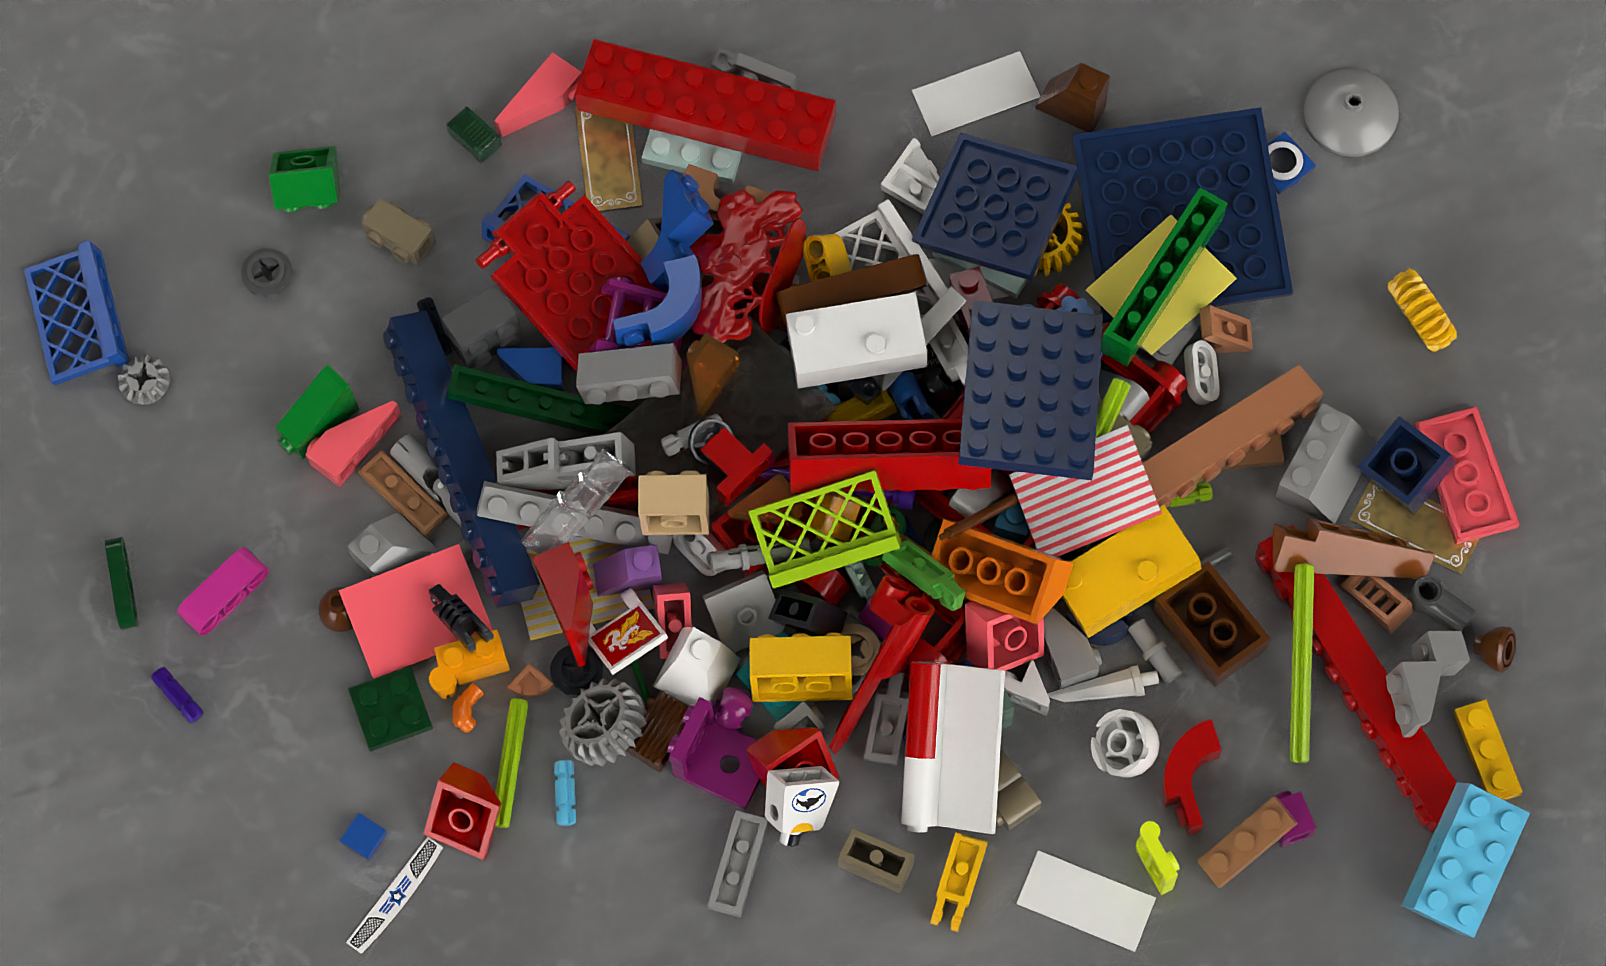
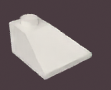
M695 627L682 628L653 687L664 691L687 706L690 704L695 706L699 697L712 702L714 709L716 700L721 699L724 693L722 690L727 687L740 658L722 642Z

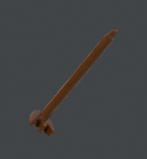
M1012 489L1014 493L944 529L943 533L939 535V539L941 541L952 539L1020 503L1015 489Z

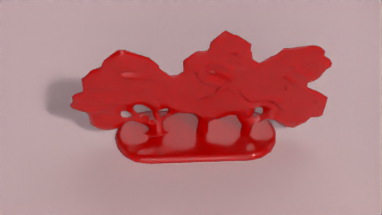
M744 189L724 196L720 200L716 216L721 223L723 232L718 235L705 234L689 247L693 254L700 259L698 265L704 274H713L714 276L712 284L702 287L700 312L691 326L695 334L706 335L708 344L719 347L728 339L742 340L750 336L753 326L748 314L759 305L760 327L764 332H771L774 329L781 313L775 293L791 287L803 256V243L806 240L805 222L803 219L798 218L803 209L800 203L795 200L797 197L795 192L776 190L760 203H756L755 197ZM792 222L787 234H785L784 228L788 223ZM769 231L778 232V236H770ZM781 246L775 264L772 266L770 263V250L772 247ZM762 272L771 273L763 295H758L753 287L755 277ZM749 289L752 295H745L744 290ZM740 300H753L752 303L747 302V307L738 310L733 309L734 304ZM745 313L742 319H737L736 315Z

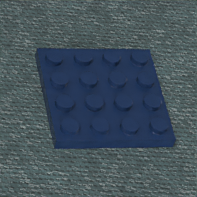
M960 132L915 231L912 242L919 244L921 248L1032 281L1079 174L1078 166Z

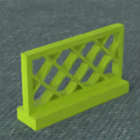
M876 469L748 511L770 573L769 579L773 589L899 549L902 544ZM871 479L875 490L870 503L852 495L857 483ZM852 485L849 493L841 489ZM834 491L846 497L839 513L820 505L826 493ZM820 496L817 503L810 500V498ZM876 498L878 499L880 508L873 505ZM849 499L867 508L860 524L842 516ZM802 501L814 507L807 524L789 515L795 503ZM789 506L786 513L778 510L779 508ZM817 510L836 518L828 534L810 526ZM870 510L884 517L887 525L886 529L874 532L863 526ZM772 512L783 518L775 534L762 528L758 515ZM786 520L804 528L797 544L778 536ZM839 520L856 528L851 540L842 542L831 536ZM807 530L825 539L820 550L810 552L800 547ZM860 531L868 534L857 538ZM765 535L772 538L770 545H768ZM775 541L793 549L787 561L774 563L771 549ZM828 541H830V542L836 544V545H833V546H830V547L825 548L826 545H827V543H828ZM797 551L804 554L794 558Z

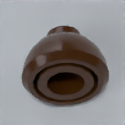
M346 587L330 589L319 602L318 611L322 623L328 629L336 632H345L353 629L339 590Z
M1496 627L1489 630L1484 636L1477 635L1474 642V654L1480 655L1483 662L1489 668L1503 673L1511 666L1516 650V635L1511 627Z

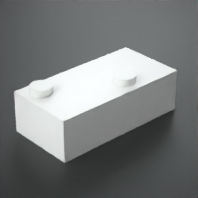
M916 292L786 314L787 332L798 389L927 367V348Z

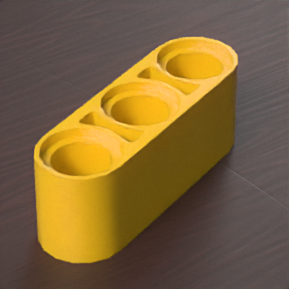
M824 234L806 238L803 243V255L811 282L852 271L845 244L839 235Z

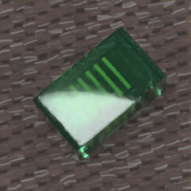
M468 106L446 124L449 135L466 148L481 164L502 146L500 136Z

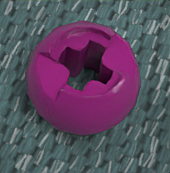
M725 688L722 690L724 693L721 701L717 699L714 705V718L719 725L726 729L742 728L744 717L749 718L753 701L748 693L740 688Z

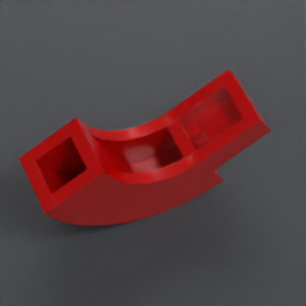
M1212 719L1195 725L1182 735L1171 750L1163 773L1162 797L1164 806L1168 807L1178 804V807L1174 808L1175 816L1179 827L1185 826L1187 835L1201 832L1203 826L1192 789V776L1203 764L1219 759L1222 751Z

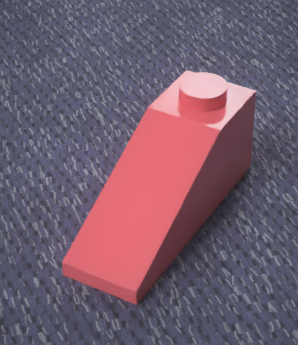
M552 52L494 120L497 134L504 137L565 109L571 101L575 102V91L582 72Z
M390 401L326 430L321 437L317 436L314 438L305 454L310 466L340 488L402 416L398 404Z

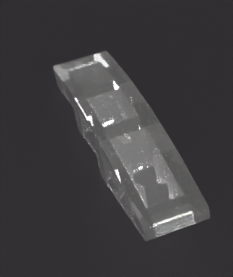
M602 449L585 472L581 470L564 492L561 490L558 492L522 538L521 544L539 555L567 543L615 492L631 472L630 467Z

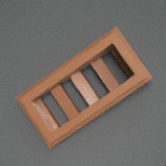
M1350 575L1340 584V588L1390 634L1413 613L1412 603L1379 576ZM1367 578L1369 582L1360 591H1357L1355 588ZM1377 587L1379 590L1368 600L1366 596ZM1387 597L1389 600L1378 608L1377 605Z

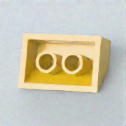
M800 633L794 634L791 637H776L764 634L757 638H750L752 701L853 700L851 636H844L840 633H828L825 636L810 637L807 634Z

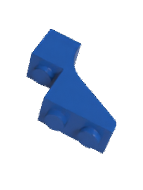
M673 169L664 179L660 236L652 251L640 262L650 284L668 293L669 289L665 278L664 262L694 255L689 247L714 224L708 212L710 207L698 191L699 184L692 176L688 174L684 176Z

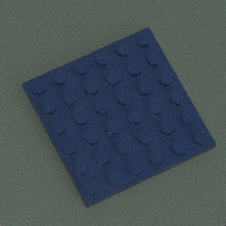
M1261 107L1072 135L1095 281L1168 216L1172 215L1178 221L1198 189L1202 188L1228 203L1222 222L1205 248L1237 278L1208 305L1217 307L1291 296L1293 294ZM1099 304L1100 314L1103 316L1102 323L1112 322L1114 318Z

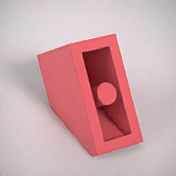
M685 582L653 585L654 618L668 636V639L658 645L660 659H667L682 628L692 627L690 591Z

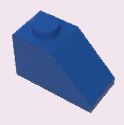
M554 347L497 349L501 367L515 380L564 392L565 359Z

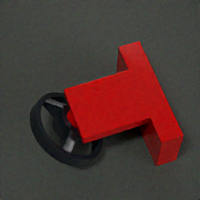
M703 419L696 423L690 431L688 447L692 456L701 463L714 464L727 476L716 487L718 499L727 507L775 463L774 452L765 443L754 453H751L733 436L730 427L719 419ZM715 422L712 431L704 434L702 441L694 442V436L702 425ZM694 448H701V452L710 461L700 458Z

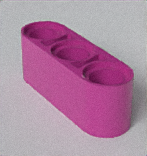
M242 547L234 552L181 603L177 614L200 636H204L211 632L265 580L269 569L250 550Z

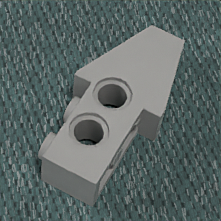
M621 432L560 442L555 438H548L496 451L497 483L526 490L578 489V484L636 475L634 443Z

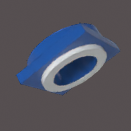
M1283 132L1268 143L1269 155L1273 150L1283 148L1293 152L1297 158L1295 168L1288 173H1278L1272 169L1275 190L1278 194L1288 187L1297 184L1303 176L1316 166L1286 132Z

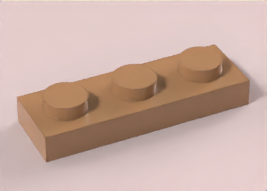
M1273 796L1198 859L1197 862L1218 888H1222L1298 823L1278 797Z

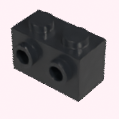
M780 588L768 619L784 626L783 633L790 636L800 633L807 634L810 637L825 636L828 633L842 632L848 612L820 598Z

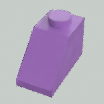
M657 544L623 549L593 564L598 597L621 594L630 587L635 592L653 589V585L662 584Z

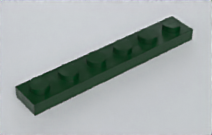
M455 364L446 396L448 399L597 436L617 432L623 434L638 432L643 416V411L607 402L602 404H585L579 395Z

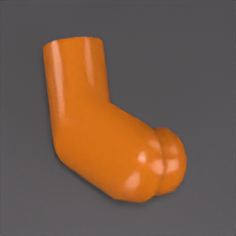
M471 683L452 705V722L456 728H460L464 733L470 732L476 726V720L471 716V707L484 695L483 691L474 683Z

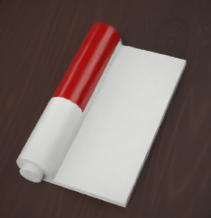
M911 662L901 824L907 825V831L927 832L929 826H941L995 834L1005 670L935 662Z

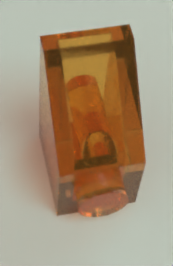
M707 333L704 334L700 341L695 340L686 355L688 357V367L697 411L702 416L707 412L740 365L739 353Z
M780 472L729 509L727 513L733 520L752 522L749 510L797 494L791 493L790 484ZM802 501L795 503L789 515L799 520L803 516L801 510L806 506ZM789 506L779 508L778 510L786 513ZM772 512L758 515L761 524L779 526L783 519ZM788 520L785 521V524H786L787 526H790V525L793 524L792 522H790V521H788Z

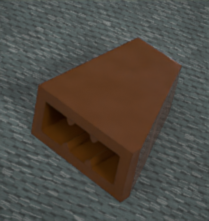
M1079 63L1049 80L1035 109L1086 132H1093L1106 107L1110 75Z

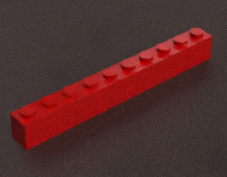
M1272 535L1259 542L1255 560L1263 573L1268 572L1273 580L1272 587L1277 597L1281 601L1285 600L1291 609L1289 613L1293 621L1294 572L1275 571L1273 567ZM1314 573L1312 652L1315 656H1321L1326 664L1324 669L1329 680L1333 684L1338 683L1344 693L1342 699L1350 712L1355 711L1362 721L1360 728L1369 741L1373 739L1379 748L1378 756L1384 767L1387 769L1391 768L1397 779L1395 782L1401 794L1405 798L1409 796L1416 807L1414 808V814L1422 826L1427 825L1432 833L1436 830L1457 782L1422 727L1412 737L1402 736L1400 725L1396 721L1391 694L1387 690L1386 676L1388 674L1325 574Z

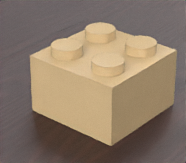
M652 471L646 475H639L638 515L642 535L709 534V493L706 474L700 475L697 471H683L680 475H667L661 471Z

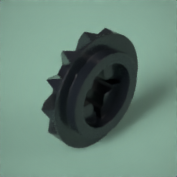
M569 645L559 650L551 662L550 674L556 688L566 695L579 696L581 695L580 688L588 690L591 682L598 684L602 680V660L594 649L589 646L587 648L585 666H582L583 671L587 675H578L573 682L572 673L567 667H576L577 662Z

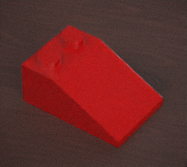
M567 542L534 556L532 559L546 596L580 668L585 666L593 609V601L589 591L594 589V586L587 572L588 569L581 552L574 554L570 543Z

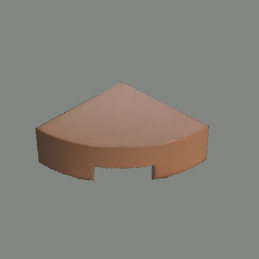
M530 663L507 686L508 690L513 694L527 698L541 696L555 687L552 681Z

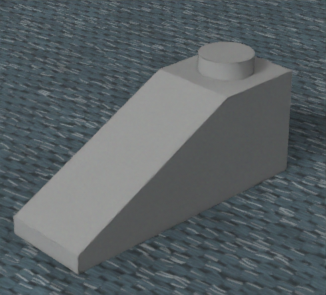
M1052 607L1044 616V651L1059 688L1063 689L1096 678L1099 666L1102 665L1097 647H1091L1087 637Z

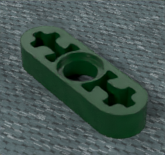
M123 537L105 540L114 606L119 627L121 630L138 627V615Z

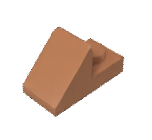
M1211 305L1200 308L1201 340L1208 342L1213 347L1215 353L1248 352L1253 350L1249 319Z

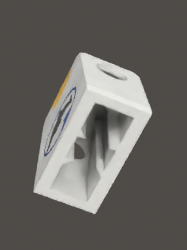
M823 766L768 770L765 817L781 832L779 841L786 846H798L802 832L820 830L824 825L839 781Z

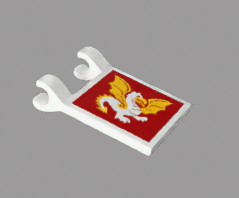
M631 587L620 594L629 610L597 631L590 622L588 643L612 675L668 639L667 634L642 604Z

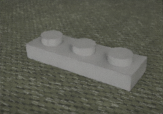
M738 810L735 811L707 905L708 909L741 918L769 821L766 818Z

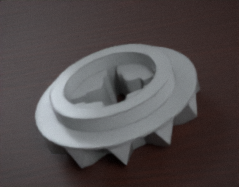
M148 354L145 357L134 356L133 360L128 364H123V369L120 375H118L119 389L123 396L132 403L140 405L153 403L166 393L170 383L169 371L160 359L153 358ZM146 369L149 378L153 379L145 381L141 389L138 380L133 378L141 377Z

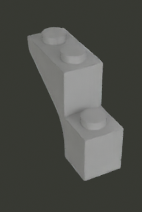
M1427 631L1411 646L1414 662H1401L1386 676L1387 690L1391 694L1396 721L1400 725L1403 737H1412L1421 726L1431 720L1440 677L1454 676L1470 661L1462 631Z

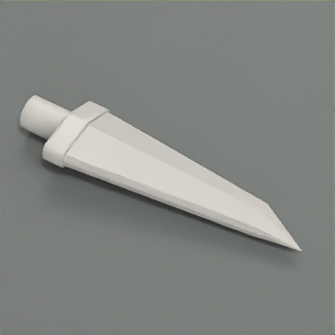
M1136 665L1048 693L1047 695L1049 698L1064 703L1128 696L1138 697L1145 695L1143 686L1158 684L1159 678L1157 671L1140 673L1139 667Z

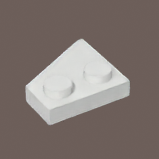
M912 139L882 181L881 190L924 214L940 177L932 161L928 160L917 139Z

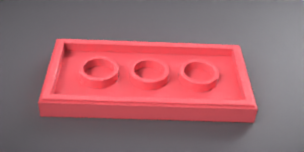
M1477 406L1415 422L1413 427L1450 453L1455 462L1454 467L1436 487L1455 544L1518 528L1520 525Z

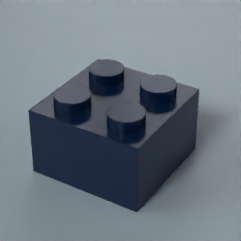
M1398 416L1357 467L1366 479L1411 513L1415 514L1454 467L1455 462L1450 453Z

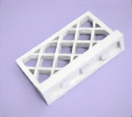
M889 199L879 204L877 211L834 233L839 235L842 240L855 242L852 255H848L852 270L854 263L865 266L883 263L878 261L882 248L895 251L898 259L919 254L929 285L920 289L922 293L916 292L917 299L928 301L930 306L933 307L947 292L948 288L919 244L912 242L913 235ZM876 222L882 231L880 239L863 237L864 228ZM860 243L877 247L874 260L856 256ZM920 314V318L922 319L926 314Z

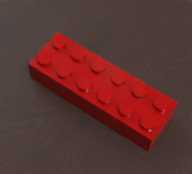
M962 419L788 423V464L791 493H803L876 469L883 491L978 490L980 488H991V468L958 464ZM871 479L857 483L854 491L875 493ZM852 485L841 489L846 492H849Z

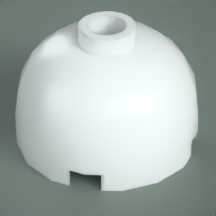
M1117 709L1108 712L1098 721L1096 727H1099L1096 733V738L1092 737L1091 739L1092 757L1098 768L1108 772L1110 775L1126 778L1140 775L1153 765L1158 756L1160 743L1158 733L1150 720L1137 712Z

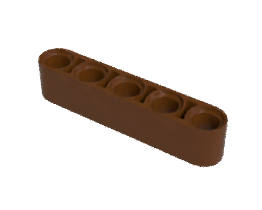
M914 254L790 287L775 293L784 325H787L786 314L902 295L922 289L929 284L919 254Z

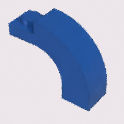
M695 255L664 262L665 278L669 290L665 299L657 307L646 312L613 320L618 348L637 346L649 340L652 346L671 344L691 328L697 319L702 304L701 278Z

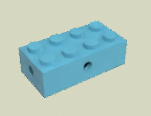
M1457 782L1401 906L1460 935L1474 938L1530 813L1470 783Z

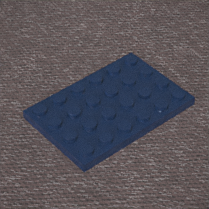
M973 300L958 459L959 465L1092 481L1094 474L1103 316Z

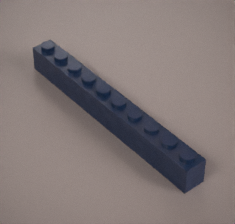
M427 310L391 317L387 329L383 333L384 344L393 354L395 371L399 377L402 376L405 384L406 398L409 403H413L416 411L417 425L421 431L424 430L427 437L429 454L432 458L436 459L439 467L440 481L443 485L447 486L450 494L451 508L454 513H458L461 521L462 535L466 541H469L472 547L473 561L476 568L481 569L487 595L492 597L496 608L533 600L540 582L516 524L477 516L476 510L484 481L498 483L466 404L446 398L452 371Z

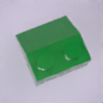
M336 146L273 153L269 180L275 210L283 209L285 212H294L307 206H315V208L322 209L338 203L340 191Z

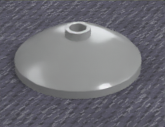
M1340 69L1318 79L1307 94L1303 110L1305 125L1312 138L1324 149L1347 157L1368 155L1383 147L1394 134L1399 117L1398 103L1390 87L1376 75L1359 69ZM1355 100L1359 105L1352 106L1349 104V101Z

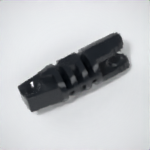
M440 584L429 589L431 602L435 606L432 608L433 612L470 653L476 650L475 642L470 636L474 632L485 642H489L494 638L490 629L457 594L451 595Z

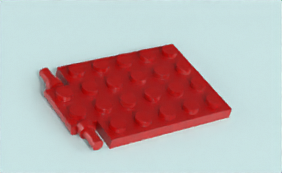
M566 181L555 192H548L546 195L541 192L537 193L492 232L495 239L489 243L490 247L478 256L475 261L480 268L484 269L497 257L502 258L508 252L512 255L490 277L577 372L579 354L589 353L591 345L597 339L605 338L613 296L602 294L601 290L602 286L610 278L622 277L631 280L633 285L663 293L666 292L650 284L640 263L643 259L585 195L564 213L561 214L558 211L562 207V202L576 191L573 183ZM625 300L622 317L642 313L644 304Z

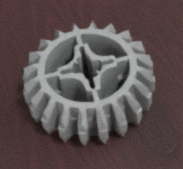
M603 678L599 685L591 682L588 690L580 688L581 695L577 698H571L572 705L564 708L566 716L559 720L562 725L559 733L563 739L564 747L576 760H580L590 766L598 764L603 767L606 761L615 763L616 757L619 754L626 757L625 750L630 746L636 747L634 740L637 737L643 736L640 728L647 724L644 718L647 711L641 696L630 685L616 679L610 682Z

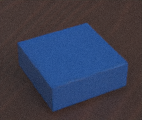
M358 813L339 841L369 860L388 832Z

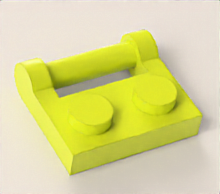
M1147 821L1140 828V837L1136 841L1135 848L1160 895H1163L1173 890L1178 876L1177 870L1180 868L1171 851L1166 853L1158 839L1161 831L1159 825L1153 821Z

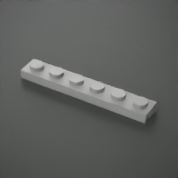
M484 481L476 510L479 517L633 548L657 544L658 553L669 554L674 535H642L638 512Z

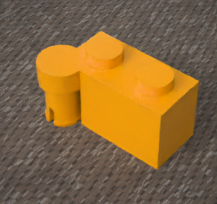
M498 629L491 631L494 638L489 642H485L479 635L472 636L476 650L471 653L459 640L434 647L438 667L430 672L429 683L433 691L440 698L446 700L448 699L447 695L453 698L457 693V682L459 685L510 671Z

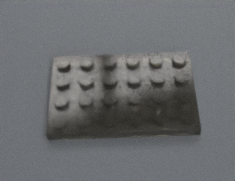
M750 316L748 317L752 321L753 326L750 336L742 340L728 339L719 347L711 346L681 371L680 394L667 395L662 398L649 397L606 433L621 432L634 443L636 475L633 477L637 481H639V475H646L652 471H661L667 475H680L683 471H697L700 475L706 474L709 493V516L724 504L718 499L716 487L727 476L714 464H704L696 460L689 448L684 449L682 447L680 452L668 456L662 447V438L670 434L675 436L678 434L677 431L711 415L718 414L721 420L730 427L733 436L751 453H754L765 443L774 452V461H776L788 451V423L823 422L836 411V406L817 386L798 389L793 361ZM694 448L700 458L710 461L701 452V448Z

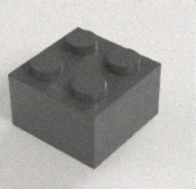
M496 284L441 317L449 343L467 368L473 369L485 366L491 361L492 356L497 354V349L514 348L519 343V340L523 338L517 314Z

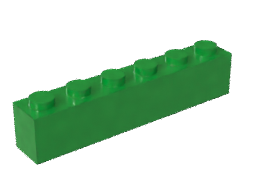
M1202 188L1198 189L1104 332L1101 341L1102 353L1125 366L1129 365L1222 222L1228 205L1226 201Z

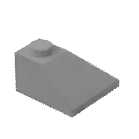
M399 512L370 524L347 546L352 559L371 577L439 552Z

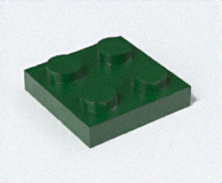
M411 666L348 688L370 752L433 729Z

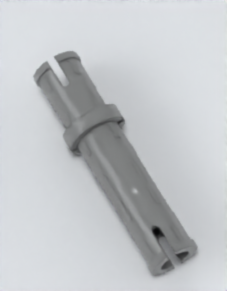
M806 536L803 538L800 547L811 552L809 538ZM799 538L788 541L797 544ZM778 541L775 542L771 549L774 563L787 561L793 549ZM740 544L738 548L709 552L713 573L742 568V571L749 570L750 566L766 564L760 545L746 546V544ZM797 551L794 558L804 554Z

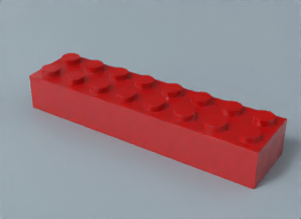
M593 39L575 91L578 111L817 172L820 170L836 119V100Z

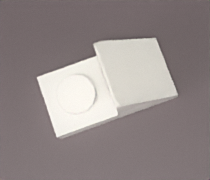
M1031 660L1022 682L1017 681L1018 678L1014 674L1005 671L1004 687L1011 701L1046 716L1049 711L1050 699L1034 661Z

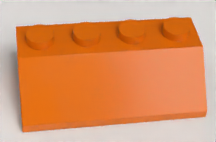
M943 519L931 557L955 574V582L966 591L964 598L1038 624L1063 596L1074 563L975 527L952 539L941 541L939 535L943 533L944 529L957 523L956 521Z

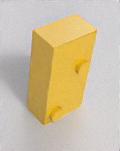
M1165 505L1160 506L1162 514L1121 530L1071 561L1074 564L1062 598L1087 638H1090L1202 569L1198 555Z

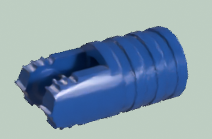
M909 371L902 372L888 388L903 420H916L913 414L918 411L925 419L934 418L915 375Z

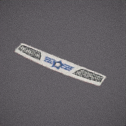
M430 837L425 839L346 942L348 945L362 954L372 944L420 885L443 849L441 845Z

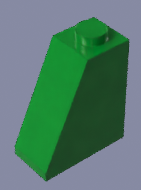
M328 364L320 371L275 427L280 436V439L277 441L279 445L289 455L295 452L302 460L306 457L307 448L317 436L321 437L326 430L343 423L359 409L350 385Z

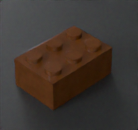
M1208 561L1201 566V570L1156 598L1153 611L1211 684L1216 687L1267 650L1271 638Z

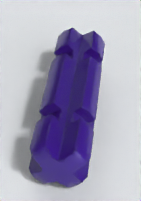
M165 667L159 668L151 676L153 682L159 689H162L161 691L181 711L189 723L196 722L202 717L203 710L193 701L192 697L178 681L173 679L174 677Z

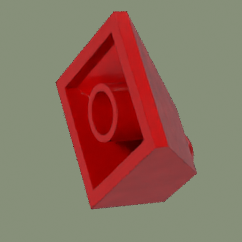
M817 727L772 730L746 748L754 771L765 787H767L768 770L823 766L836 779L840 778L821 730Z
M453 762L437 782L423 834L484 860L488 853L502 804L486 777L481 773Z

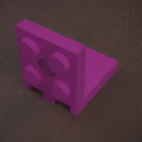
M699 697L696 705L690 704L684 714L682 723H685L681 734H675L668 746L667 752L670 753L669 761L671 762L673 775L686 783L746 810L761 781L754 771L746 748L758 740L739 731L726 729L719 725L714 719L712 702ZM728 757L737 759L740 763L738 770L734 773L724 772L720 767L724 759Z

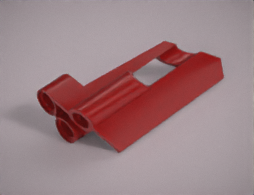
M902 574L898 578L890 575L883 576L870 600V609L890 624L891 628L853 700L848 705L837 725L836 734L829 745L830 750L835 755L848 741L882 679L889 678L902 671L934 613V606L926 600L927 593L920 590L919 587Z

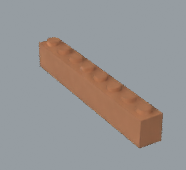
M1297 365L1143 462L1159 507L1165 505L1167 508L1171 504V500L1177 496L1180 498L1188 496L1196 488V484L1202 480L1206 483L1213 480L1221 472V468L1227 464L1231 467L1235 466L1246 456V452L1249 450H1260L1270 441V437L1274 434L1283 435L1295 425L1296 420L1301 417L1306 420L1313 416L1319 409L1318 403L1324 393L1300 365Z

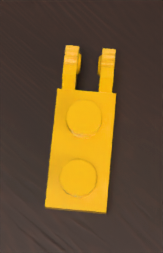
M955 832L936 893L937 901L930 924L938 926L939 922H941L944 904L947 901L958 905L950 925L951 930L959 931L965 908L969 907L988 845L987 841Z

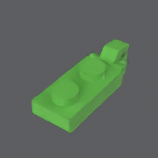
M909 539L903 541L899 549L883 554V561L919 587L920 590L929 596L931 595L934 599H939L941 605L951 611L962 607L966 591L955 582V574Z

